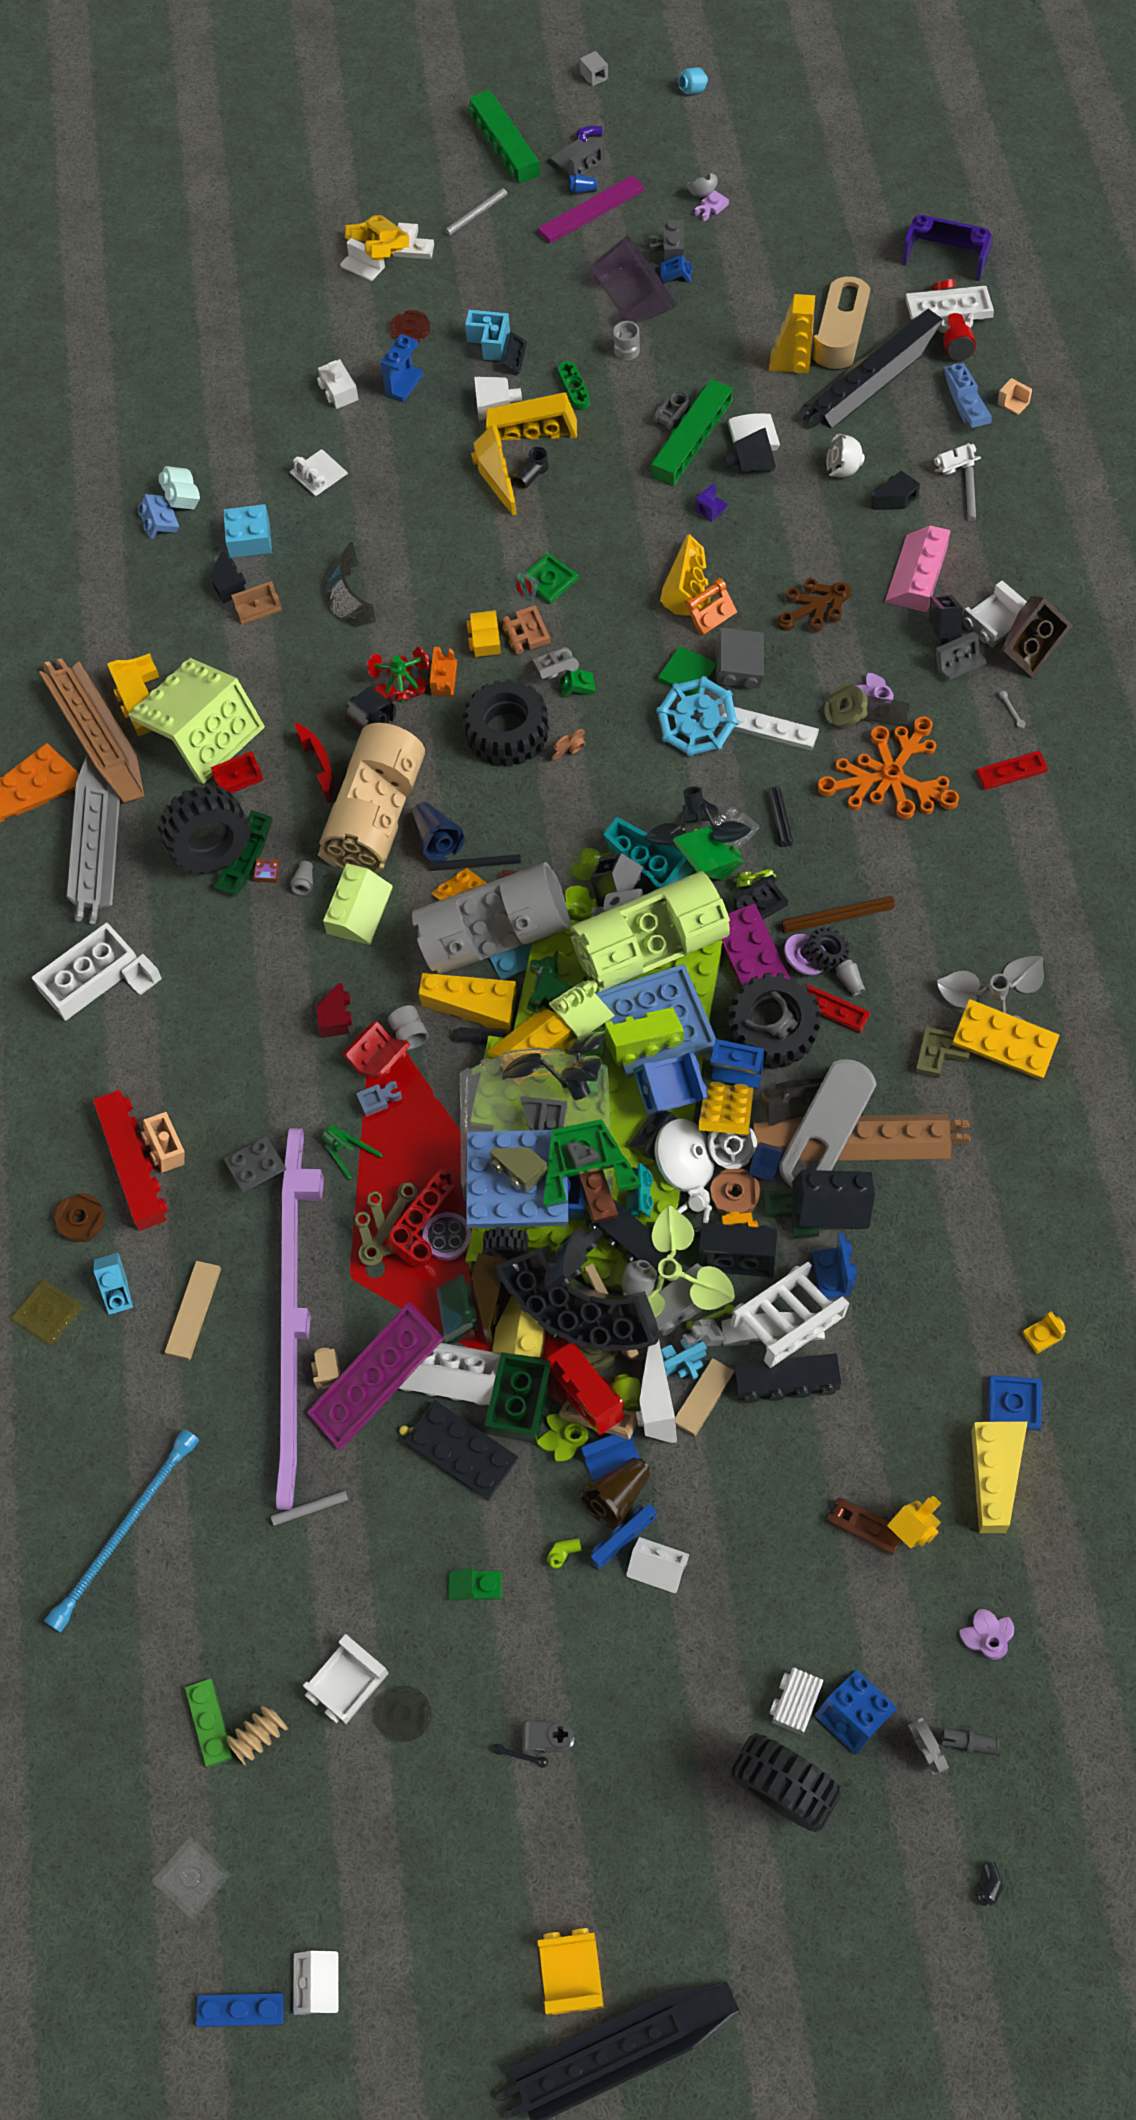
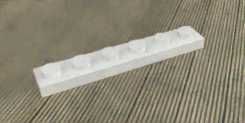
M722 704L718 707L720 717L726 718L725 705ZM734 707L736 718L739 720L738 725L733 728L734 731L812 751L819 729ZM696 712L691 719L700 721V718L704 715Z

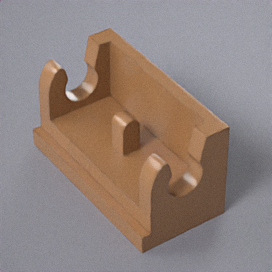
M272 581L231 595L242 625L282 611Z

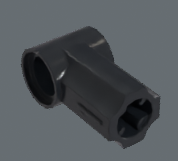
M543 447L532 448L529 451V458L513 474V480L518 486L528 488L539 474H543L549 469L547 451Z

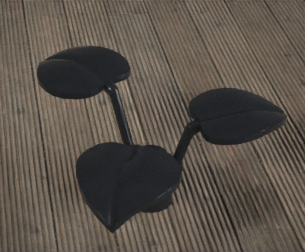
M693 786L683 791L685 805L682 806L683 812L680 825L674 823L658 825L649 831L644 838L657 845L675 844L673 841L675 837L686 834V831L683 830L685 823L709 821L714 829L711 833L712 839L717 842L728 843L746 836L751 832V828L736 821H725L719 826L716 825L713 818L718 815V808L703 798L700 787Z
M604 1031L591 1032L574 1038L568 1044L567 1050L569 1053H576L577 1062L563 1069L561 1072L562 1077L544 1059H541L540 1053H529L512 1061L505 1069L502 1080L528 1076L542 1065L561 1083L563 1088L568 1087L573 1100L583 1099L591 1092L586 1081L597 1082L602 1061L599 1056H588L581 1059L582 1053H589L597 1049L604 1041L606 1034Z

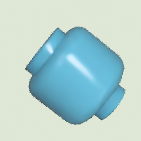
M699 67L684 69L678 78L679 88L686 95L702 93L708 82L707 75Z

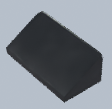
M669 1111L649 1115L629 1147L649 1159L656 1160L655 1142L657 1135L666 1123L677 1118Z

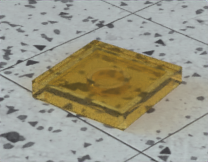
M43 1279L12 1319L50 1346H53L82 1310L83 1306Z

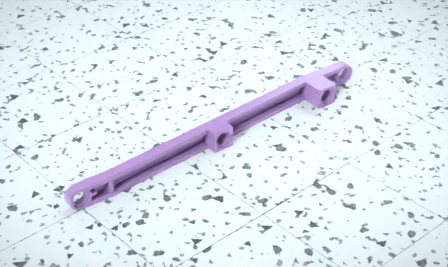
M290 1128L288 1131L285 1159L287 1170L284 1171L282 1187L280 1463L276 1493V1506L278 1510H291L293 1506L297 1466V1340H309L311 1320L308 1308H297L298 1200L322 1201L324 1184L321 1169H301L304 1143L302 1128Z

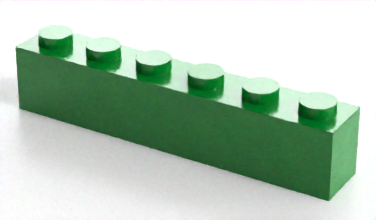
M487 90L469 97L470 106L468 111L471 118L476 119L480 130L483 129L486 140L488 142L491 141L494 152L496 154L499 153L502 164L504 166L507 165L511 177L516 178L520 184L540 176L538 159L492 92Z
M713 379L706 386L702 387L697 400H693L690 410L682 416L679 426L672 430L667 443H663L658 456L652 459L650 464L652 478L673 487L675 486L732 403L733 387Z

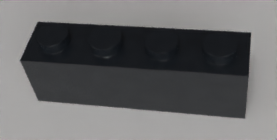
M614 1199L613 1201L618 1212V1216L615 1219L593 1224L587 1210L585 1212L587 1228L592 1231L598 1226L604 1234L602 1237L605 1238V1243L613 1250L618 1249L623 1254V1258L627 1263L638 1260L649 1262L657 1272L656 1283L658 1284V1277L660 1276L658 1265L662 1259L670 1255L671 1250L668 1252L658 1251L652 1241V1231ZM676 1253L673 1259L680 1264V1255Z
M837 1353L785 1358L772 1368L764 1361L735 1363L734 1365L738 1400H744L745 1403H755L759 1401V1398L768 1397L773 1401L782 1400L788 1395H795L796 1398H805L810 1396V1393L820 1392L821 1395H832L837 1390H840L841 1386Z

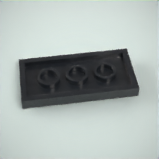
M436 1400L432 1402L404 1440L405 1444L488 1501L518 1460L517 1455Z

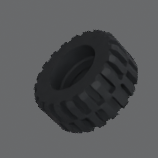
M506 679L505 682L496 680L491 685L487 683L481 686L482 689L480 691L477 689L472 694V698L467 700L466 708L463 711L465 736L468 746L472 749L473 753L477 757L481 755L482 760L487 763L490 760L493 761V765L500 766L501 763H506V766H513L514 762L522 764L526 762L525 759L527 757L530 759L535 757L536 750L540 752L543 749L544 742L548 739L549 731L547 706L543 701L542 695L538 692L536 693V689L528 685L526 687L524 682L517 681L516 683L512 679ZM501 714H515L526 720L520 727L511 731H497L487 726L490 720Z
M205 785V788L197 786L193 787L191 791L185 790L181 792L182 795L178 798L175 796L170 801L171 804L169 806L166 805L164 808V815L160 816L158 822L160 841L174 865L183 871H189V873L198 874V872H201V874H210V871L218 872L222 867L230 866L235 858L238 859L241 856V851L246 849L247 840L250 838V823L238 800L232 793L221 787H216L215 789L214 786ZM211 822H219L215 829L207 835L199 838H190L192 833L200 826Z
M765 973L761 979L755 976L750 979L749 984L744 983L732 1000L727 1020V1029L730 1030V1041L764 1049L763 1065L770 1064V1069H777L780 1064L783 1067L791 1066L792 1061H800L804 1054H808L812 1048L821 1025V1019L819 1018L821 1014L820 1006L816 1005L817 998L814 993L809 995V987L805 983L800 986L797 984V978L791 976V979L784 978L785 974L777 973L776 977H772L771 973ZM774 991L785 1000L788 1010H790L796 1022H798L794 1032L784 1040L768 1038L745 1024L746 1019L751 1020L752 1013L756 1007L765 1003L780 1004L771 995Z
M754 1733L748 1737L730 1768V1777L749 1794L788 1820L815 1833L823 1829L841 1798L840 1786L826 1773L786 1746L759 1733Z

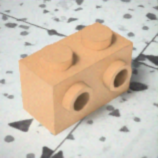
M167 1112L144 1119V1131L141 1132V1137H143L145 1146L149 1145L151 1148L150 1157L154 1166L158 1165L161 1173L184 1165L185 1152Z

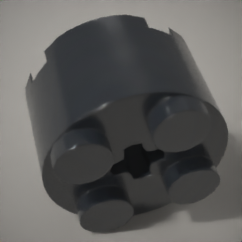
M370 686L356 697H351L347 702L346 723L360 734L366 725L372 723L388 724L389 720L393 722L396 715V706Z

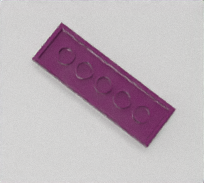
M408 1302L307 1411V1414L337 1449H342L437 1348L444 1338L412 1303Z

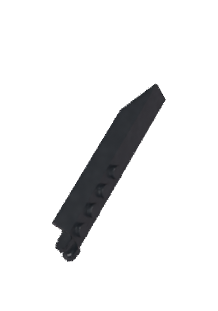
M928 308L891 333L803 405L805 408L800 413L801 419L806 420L814 414L808 423L811 427H815L823 420H826L830 428L835 427L919 359L943 319Z
M722 1982L669 1991L510 2067L517 2085L497 2094L498 2102L508 2100L511 2096L520 2092L524 2103L506 2110L503 2113L505 2120L526 2110L530 2120H548L693 2050L739 2011L728 1983Z

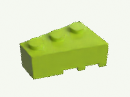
M673 1007L648 1012L645 1014V1018L634 1020L633 1016L625 1017V1022L613 1024L612 1020L605 1022L606 1044L617 1067L622 1065L629 1066L645 1056L653 1057L661 1050L676 1048L684 1042V1030Z

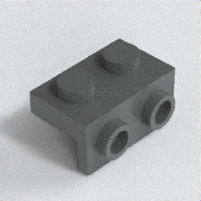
M974 631L936 648L937 670L948 680L986 664V659L979 651V636Z

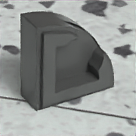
M577 1142L567 1144V1149L576 1169L600 1160L598 1153L593 1148Z

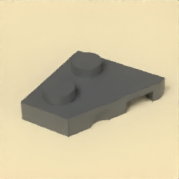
M520 1096V1102L530 1130H552L565 1127L567 1101Z

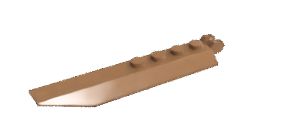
M60 658L56 660L58 670L55 671L49 661L44 662L45 673L39 671V674L95 767L123 803L144 798L136 753L81 663L77 662L70 669Z
M948 1114L860 1116L837 1161L951 1159V1145H963L971 1142L969 1134L951 1135V1131L967 1130L970 1128L968 1120L950 1121ZM804 1117L754 1123L757 1146L759 1142L783 1148L782 1155L784 1156ZM809 1139L798 1160L820 1161L826 1150L824 1143L818 1139Z

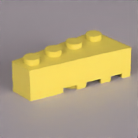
M975 1422L971 1433L979 1533H1006L1010 1526L1027 1422Z

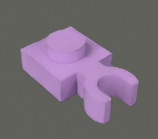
M714 190L701 201L700 206L695 208V216L703 213L702 220L706 221L710 213L717 215L727 207L729 199Z

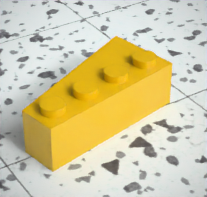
M566 392L487 408L486 428L488 429L491 425L496 424L501 440H520V437L524 436L531 440L539 439V436H551V439H560V436L570 435V438H577V418Z

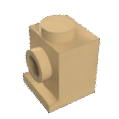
M320 1348L314 1353L316 1362H311L314 1375L313 1380L317 1390L329 1388L341 1375L335 1349Z

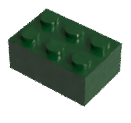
M501 1352L485 1422L487 1434L532 1443L538 1442L552 1379L548 1360Z

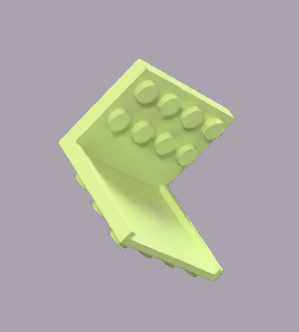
M192 658L183 662L179 669L169 675L158 688L152 690L150 695L141 703H138L128 714L132 721L173 740L194 776L202 784L213 776L211 767L230 760L265 727L237 678Z

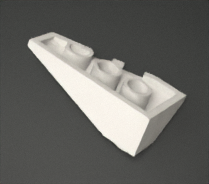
M658 1340L657 1344L648 1346L639 1400L640 1411H636L638 1427H644L645 1436L675 1443L677 1442L675 1416Z

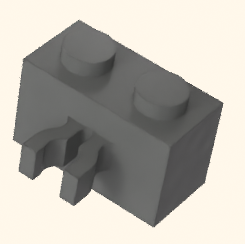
M664 220V236L650 235V253L664 251V261L681 254L684 257V220Z

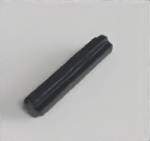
M779 786L770 787L768 794L780 844L782 847L791 846L793 838L781 788Z

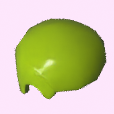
M571 886L565 890L564 899L569 917L577 921L591 918L592 907H596V898L592 899L590 897L589 889L581 886Z

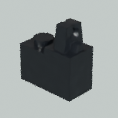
M952 595L930 596L929 622L935 628L934 633L938 636L939 647L962 637L963 607Z

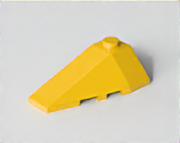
M493 424L473 443L472 462L473 465L478 466L480 474L512 515H516L515 499L510 478L508 477L506 460L503 458L501 439L497 425Z
M690 534L686 536L663 586L660 599L663 606L675 615L690 616L685 606V600L690 597L694 598L705 590V586L709 585L708 579L704 577L702 572L706 568L704 547ZM710 597L698 605V610L711 602Z

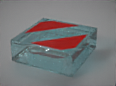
M523 570L518 573L514 591L528 601H531L535 598L539 581Z

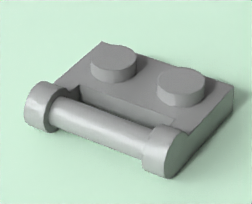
M567 647L532 659L542 679H551L556 677L561 671H575L579 667L577 659L572 657V652Z

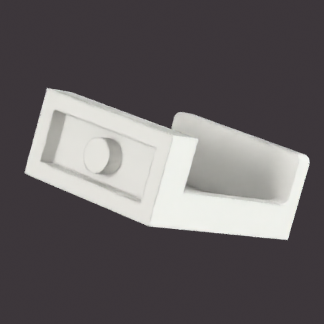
M1001 581L996 585L993 595L972 610L969 607L964 609L962 622L967 629H972L983 643H988L991 647H994L1009 635L1017 614L1027 601L1005 582Z
M345 1634L339 1641L341 1646L309 1683L306 1681L303 1684V1687L307 1690L305 1696L317 1706L320 1702L327 1708L324 1713L335 1723L341 1720L344 1724H347L389 1673L384 1666Z

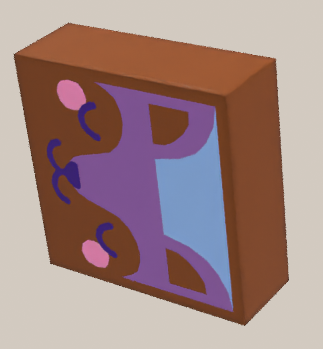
M256 859L254 881L277 883L280 868L279 859Z

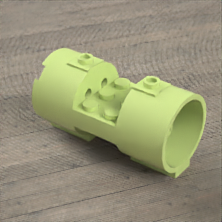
M699 871L570 926L571 933H575L574 936H571V941L583 971L597 983L596 992H601L728 937L730 934V919L723 899L720 898L713 883L704 872Z

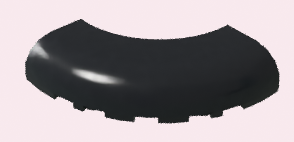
M550 1245L495 1265L508 1292L519 1302L520 1308L525 1313L528 1312L542 1328L553 1335L556 1334L568 1340L567 1342L585 1348L601 1349V1351H629L655 1345L659 1340L657 1322L645 1291L631 1295L605 1294L586 1287L574 1278L561 1289L556 1285L548 1291L545 1287L548 1262L553 1253Z

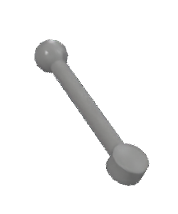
M1001 691L999 698L1003 699L1017 722V728L1023 729L1026 725L1025 721L1019 718L1007 698V692Z

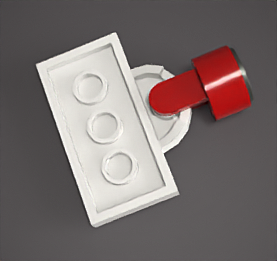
M987 286L906 294V303L911 320L928 308L943 319L937 330L944 333L943 344L946 355L955 361L969 358L976 350V341L971 329L973 319L993 318L994 309Z

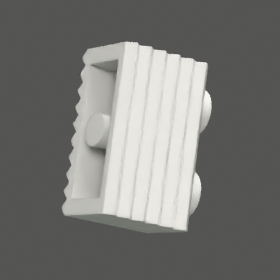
M792 1668L790 1674L785 1673L779 1687L784 1692L780 1700L775 1698L769 1713L774 1715L772 1723L803 1736L823 1680L796 1668Z

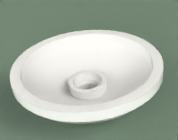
M687 1119L670 1121L660 1129L655 1142V1157L658 1168L665 1180L674 1188L684 1192L696 1189L700 1185L704 1187L710 1181L715 1166V1161L711 1158L708 1150L707 1134L704 1131H700L696 1123Z

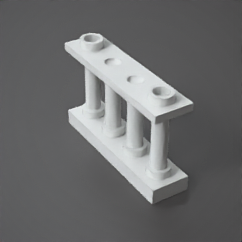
M809 1262L801 1267H794L786 1277L746 1304L740 1303L732 1311L733 1316L730 1326L734 1329L744 1322L767 1346L764 1362L770 1368L844 1318L848 1309L849 1302L843 1296L835 1302L833 1300L829 1301L807 1279L811 1268ZM800 1285L823 1308L822 1311L817 1314H811L790 1290ZM781 1297L804 1320V1323L798 1327L792 1326L771 1303ZM763 1310L786 1333L785 1336L779 1340L777 1338L774 1339L753 1318V1315Z

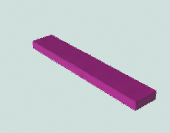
M631 175L538 227V232L551 244L644 191V185Z

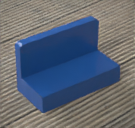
M613 1434L581 1447L583 1458L593 1480L633 1457L640 1458L634 1445L633 1435H631L630 1439H625Z

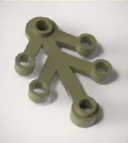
M404 1183L399 1187L397 1191L398 1200L386 1220L381 1207L382 1195L379 1192H371L368 1195L367 1204L371 1207L378 1232L374 1240H372L368 1228L370 1216L366 1212H360L356 1215L354 1222L359 1228L363 1242L358 1256L364 1265L375 1266L381 1262L383 1256L395 1253L388 1245L382 1246V1244L388 1238L406 1204L412 1203L417 1197V1188L412 1183ZM404 1189H410L412 1195H406ZM376 1196L379 1202L372 1203L370 1198ZM416 1216L412 1218L410 1222H420V1219ZM365 1217L367 1222L365 1224L359 1223L358 1218ZM402 1237L398 1243L405 1241V1237ZM370 1249L374 1250L376 1255L370 1257L367 1255V1251Z

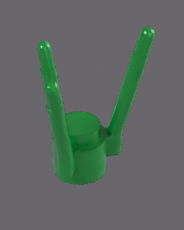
M335 1125L328 1127L322 1135V1140L326 1143L325 1149L332 1155L348 1180L351 1179V1175L335 1149L341 1150L343 1147L353 1151L354 1148L347 1140L378 1157H382V1153L349 1135L345 1130L338 1129Z

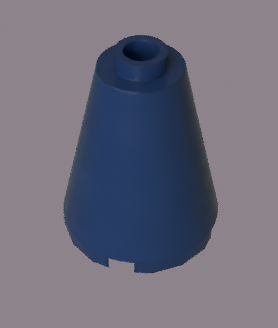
M422 802L417 804L413 808L411 815L422 852L426 858L436 862L447 860L445 856L451 853L456 855L462 848L465 840L460 826L430 803Z

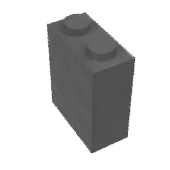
M721 627L716 640V683L726 686H741L749 689L760 688L764 678V633Z

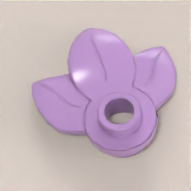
M868 673L866 685L857 686L867 696V710H873L877 706H887L893 701V692L886 686L885 680L876 674Z
M978 1609L974 1615V1627L960 1629V1637L968 1648L982 1651L989 1659H1000L1007 1653V1642L1014 1635V1625L1009 1617L997 1620L992 1612L986 1609ZM991 1642H997L999 1645L997 1647H991L989 1644Z

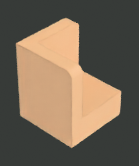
M1011 378L1000 390L997 404L1019 415L1030 403L1032 389Z

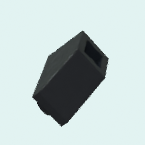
M903 471L898 472L895 476H891L886 484L873 492L871 508L874 510L905 509L918 498L920 483Z
M224 552L219 554L210 576L213 588L223 604L233 600L231 595L245 591L244 585L247 584L241 572L237 573V567L233 559H228Z

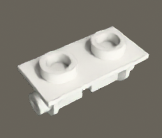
M968 443L955 448L956 457H954L953 450L938 454L934 461L936 466H939V469H936L935 472H942L943 475L951 474L959 466L966 468L974 465V461L981 459V457L974 456L976 447L974 444Z

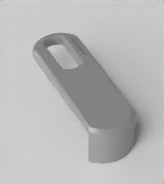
M848 1059L832 1063L779 1163L781 1176L790 1187H792V1181L794 1180L791 1172L809 1139H818L826 1147L815 1170L832 1171L877 1085L871 1071L862 1063Z

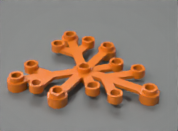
M919 717L915 720L914 734L910 740L908 739L906 727L899 726L895 729L894 737L900 742L902 752L895 762H893L887 745L889 730L884 726H876L872 729L871 741L878 746L884 764L872 759L868 754L859 755L857 761L859 767L849 763L847 759L841 758L836 762V770L839 773L847 772L856 777L835 781L834 778L826 776L821 778L818 783V792L826 797L832 796L838 790L860 786L856 793L848 800V807L852 810H858L861 808L862 799L872 784L882 781L878 788L870 794V802L873 805L882 804L884 794L891 785L898 803L896 814L901 819H910L915 811V804L911 800L906 799L901 783L917 791L921 802L920 811L923 814H931L934 810V803L930 798L939 801L940 805L947 810L956 808L959 801V795L956 791L947 790L949 787V779L947 777L940 776L935 780L919 782L905 775L902 769L910 755L922 752L933 754L935 752L936 743L933 740L919 743L923 736L929 735L932 731V721L928 717ZM898 732H903L905 735H898ZM931 745L933 748L928 749L925 746ZM866 759L868 762L862 763L861 760ZM840 764H845L846 767H845V768H841V767H839V765H840ZM869 767L877 772L871 774L863 769ZM939 782H945L946 785L942 786ZM879 796L881 799L875 800L873 797ZM951 800L953 803H947L945 801ZM858 801L859 804L854 805L851 802ZM929 805L931 808L925 809L923 806Z

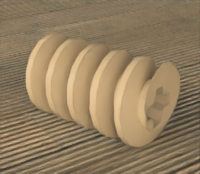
M261 1706L262 1717L253 1713L254 1724L245 1720L243 1722L246 1729L245 1732L236 1728L237 1739L229 1735L226 1737L230 1748L245 1766L244 1757L252 1761L255 1759L253 1749L259 1753L263 1752L261 1742L269 1746L272 1744L270 1734L277 1738L280 1737L278 1727L286 1731L288 1730V1727L272 1708L268 1709L265 1706Z

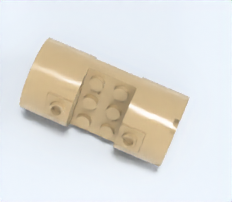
M372 723L362 729L337 800L332 807L319 841L321 847L318 856L331 866L344 869L347 863L367 868L375 874L383 870L398 830L397 821L405 799L411 794L425 756V748L416 736L405 729L386 723Z

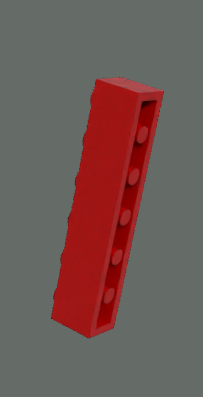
M117 1090L93 1099L134 1223L138 1230L142 1231L167 1221L165 1213L169 1210L165 1199L159 1198L158 1192L162 1190L157 1177L152 1178L150 1171L154 1170V1166L150 1157L145 1158L143 1151L147 1150V1146H145L143 1137H138L137 1130H140V1126L136 1116L131 1117L130 1110H133V1106L129 1096L124 1097L121 1090Z

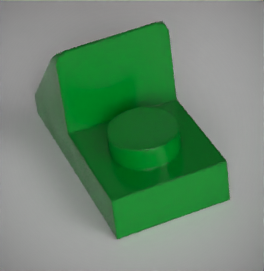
M469 1567L449 1573V1601L502 1599L501 1571H475L474 1567Z

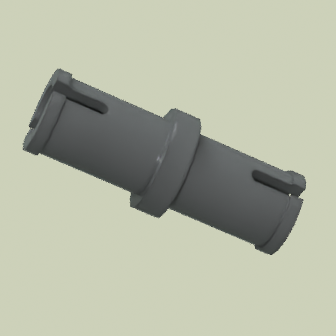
M945 1727L942 1730L944 1735L941 1736V1746L965 1749L967 1753L978 1751L996 1756L998 1754L996 1748H999V1737L975 1734L973 1730L963 1732Z

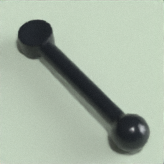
M494 1744L492 1750L497 1755L506 1754L537 1763L541 1768H545L548 1765L546 1757L537 1758L504 1748L501 1744Z

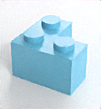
M469 310L465 323L467 342L482 345L484 360L501 361L506 336L510 332L509 314Z

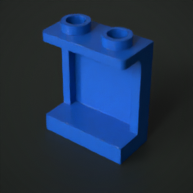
M400 334L382 359L381 368L386 396L404 403L423 376V370L412 366L411 354L417 347L418 340Z
M715 1039L710 1065H714L712 1080L732 1085L745 1084L748 1087L758 1089L763 1071L764 1049Z
M694 1052L654 1063H644L633 1069L647 1116L694 1104L707 1098V1088L702 1080L699 1062L695 1058Z

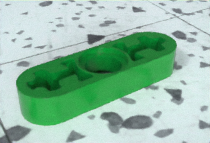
M571 361L560 363L558 375L573 408L576 410L587 409L590 406V395L576 365ZM565 370L571 372V376L568 377V373ZM578 384L579 387L573 389L570 388L569 385ZM580 394V398H581L582 402H581L580 400H578L577 395Z

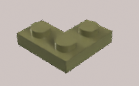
M926 1027L916 1073L939 1078L944 1057L968 1062L970 1051L951 1044L955 1033Z

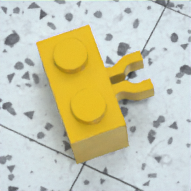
M932 1496L923 1505L918 1500L905 1505L887 1526L910 1548L917 1545L922 1547L926 1542L930 1543L939 1533L936 1528L941 1522L932 1513L941 1502Z

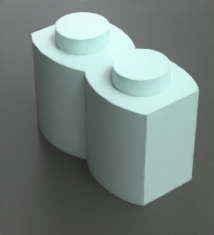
M165 466L159 474V483L165 491V498L169 505L176 508L195 509L200 496L196 485L193 484L191 472L186 468Z

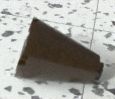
M633 1457L585 1484L579 1490V1493L583 1492L584 1494L581 1497V1501L587 1511L598 1522L601 1517L608 1522L605 1525L606 1527L612 1529L618 1527L650 1477L649 1465L643 1459Z

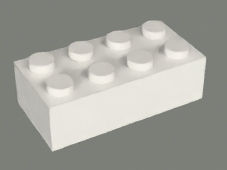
M105 923L35 974L32 979L39 992L66 1021L123 979L124 976L121 971L136 960L137 957L108 923Z

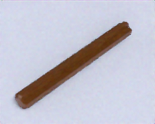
M892 896L784 919L782 921V928L784 933L892 910L895 908V901Z

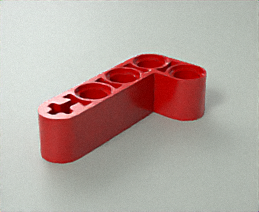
M441 1169L435 1174L392 1228L387 1238L388 1247L414 1267L424 1266L432 1254L431 1245L419 1236L418 1233L451 1193L456 1184V1175L449 1169ZM445 1179L447 1183L439 1191L437 1187ZM426 1196L431 1197L435 1205H427L423 1198ZM409 1216H417L420 1219V1223H411ZM394 1234L403 1235L405 1237V1242H396L394 1239ZM421 1249L425 1254V1258H417L413 1250Z

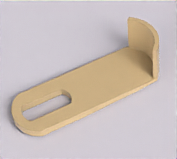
M841 277L831 283L819 334L814 336L813 360L819 365L830 369H842L853 365L870 296V287L865 281L856 277ZM846 286L858 289L854 309L849 312L838 309L842 289Z

